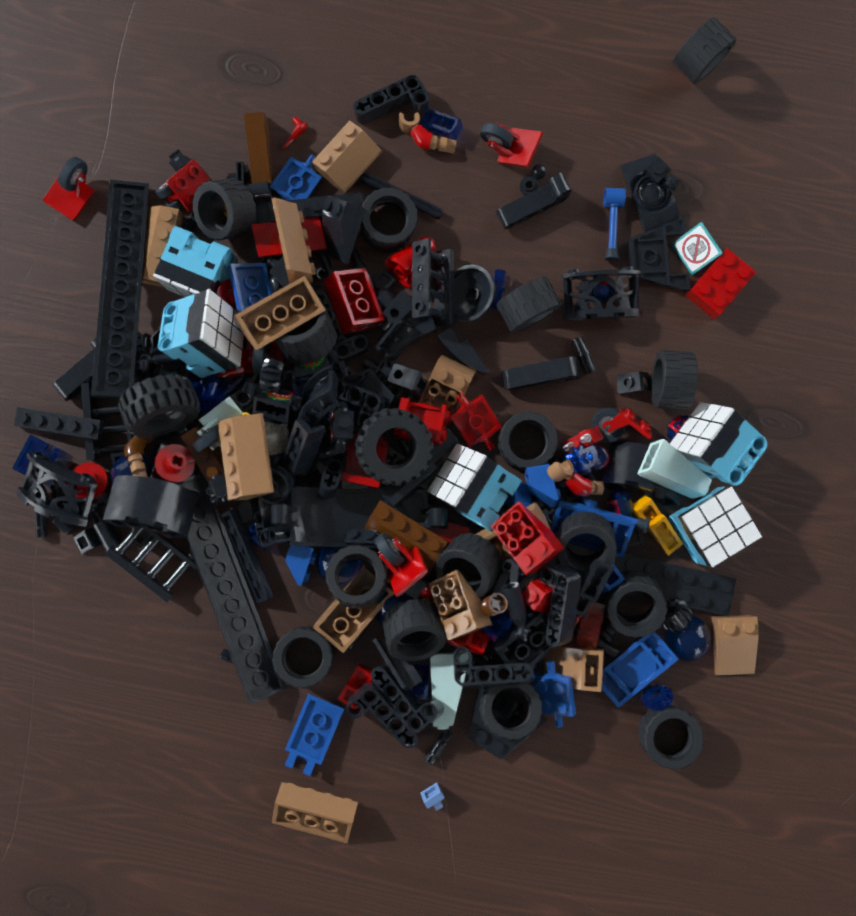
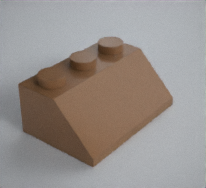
M349 120L312 163L321 176L346 193L381 154L382 150L364 130Z

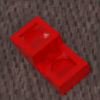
M478 630L460 638L447 639L446 642L459 648L465 647L474 653L483 654L491 636Z
M359 663L338 700L347 705V700L353 693L367 682H371L372 670ZM353 704L351 707L355 709L357 704Z

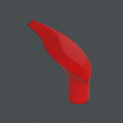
M297 116L292 119L296 127L284 143L283 150L305 131L308 123H302Z

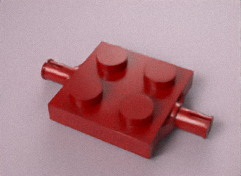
M463 392L460 393L461 397L458 394L456 398L462 406L451 414L453 422L470 448L477 443L485 442L488 449L492 450L490 444L493 448L496 445L490 437L502 428L483 395L468 401Z

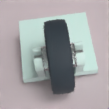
M230 396L199 419L203 427L197 433L201 437L192 444L198 452L208 446L211 450H214L219 445L221 447L218 422L230 417L241 416L243 413Z

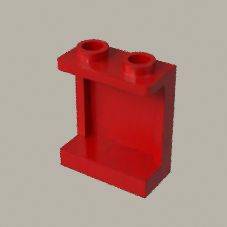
M401 397L399 409L418 416L427 425L426 429L431 432L432 438H430V441L433 443V446L441 447L442 441H446L447 437L446 423H449L451 418V411H449L447 405L443 404L442 407L414 403L410 402L409 398ZM394 428L393 435L397 440L410 442V438L405 431Z
M356 432L355 435L353 434L344 472H342L340 480L380 489L382 483L370 477L358 463L359 460L355 455L356 445H354L355 439L358 437ZM380 436L376 445V453L379 459L386 464L390 443L386 441L385 437Z

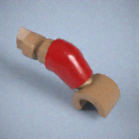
M400 112V130L406 134H411L419 148L426 151L439 148V151L455 152L456 140L445 137L438 139L437 136L432 135L422 125H419L420 117L418 112L414 114V121L411 122L406 121L404 114Z
M569 459L562 464L555 462L547 469L551 479L556 482L565 479V484L578 496L586 497L590 494L603 495V482L591 481L588 478L582 477L574 471L573 464Z

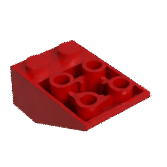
M520 501L491 525L525 575L538 571L564 549L554 533Z

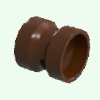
M500 593L484 598L481 602L482 612L487 616H495L504 612L508 605L507 599Z

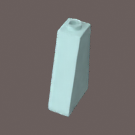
M665 439L650 443L638 471L639 476L691 499L705 496L709 491L712 481Z
M438 652L430 657L432 700H440L444 705L443 714L433 722V727H437L439 730L449 729V726H453L462 687L457 684L454 678V652ZM463 653L460 656V662L468 660V653ZM466 673L461 676L462 683H464Z

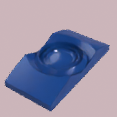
M558 502L550 526L551 531L556 537L561 522L568 516L582 511L594 512L602 515L611 523L616 538V556L623 558L635 522L613 512H601L591 509L581 503ZM590 533L576 535L568 542L596 551H600L605 545V542L600 537Z
M656 632L645 637H638L623 652L603 666L602 690L619 708L679 660V658Z

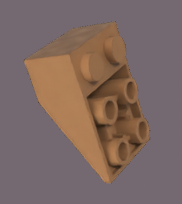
M441 355L419 403L442 407L444 404L447 405L452 414L460 406L456 396L459 394L461 397L460 393L462 392L465 395L476 371ZM450 418L449 423H446L447 426H450L452 418Z
M459 570L429 583L448 640L466 636L492 625L489 616L482 612V601Z
M564 645L555 647L544 656V674L548 673L546 662L554 661L556 673L571 676L573 689L601 692L604 649Z

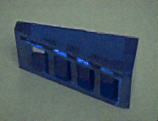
M430 109L420 122V125L451 140H457L463 128L460 118ZM432 116H434L435 118L432 123H429Z

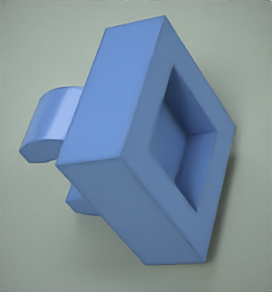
M438 783L420 792L427 809L434 806L436 811L443 807L441 800L444 799V795Z

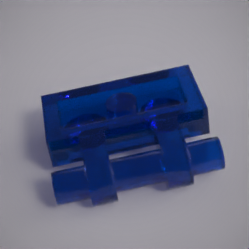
M29 435L12 469L26 475L29 463L27 458L28 452H43L55 462V458L59 459L58 454L61 449L54 446L51 452H48L46 450L49 443Z

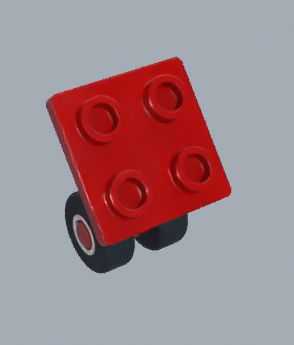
M193 159L156 190V194L160 199H168L170 203L166 207L179 210L185 207L188 212H192L195 191H197V188L202 183L211 180L198 162Z

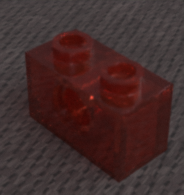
M592 602L587 614L581 619L577 635V645L597 649L606 605Z

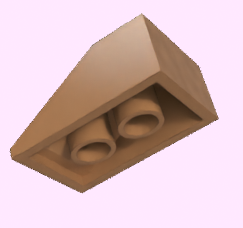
M752 615L712 616L715 675L755 674L759 637L758 618Z

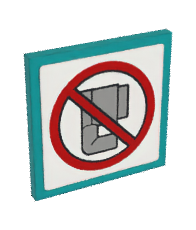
M703 222L697 224L671 244L691 275L723 254Z

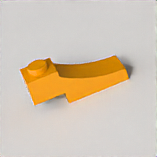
M644 495L630 506L638 519L650 518L648 531L665 554L669 556L683 545L667 518L661 514L651 498Z

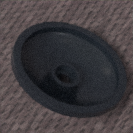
M465 265L454 272L455 319L472 322L483 317L491 308L496 288L492 275L485 268L478 265Z

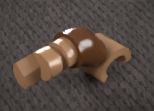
M134 436L125 445V459L131 464L130 469L133 476L147 477L144 462H142L143 451L146 445L155 438H138Z

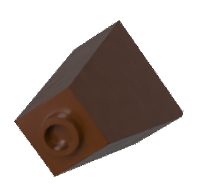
M263 112L245 113L244 122L252 184L264 181L272 184L268 117Z

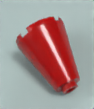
M423 236L416 240L430 239L431 250L435 252L436 244L432 238ZM412 243L390 256L385 262L387 270L389 272L393 271L395 274L393 277L397 282L407 288L412 286Z

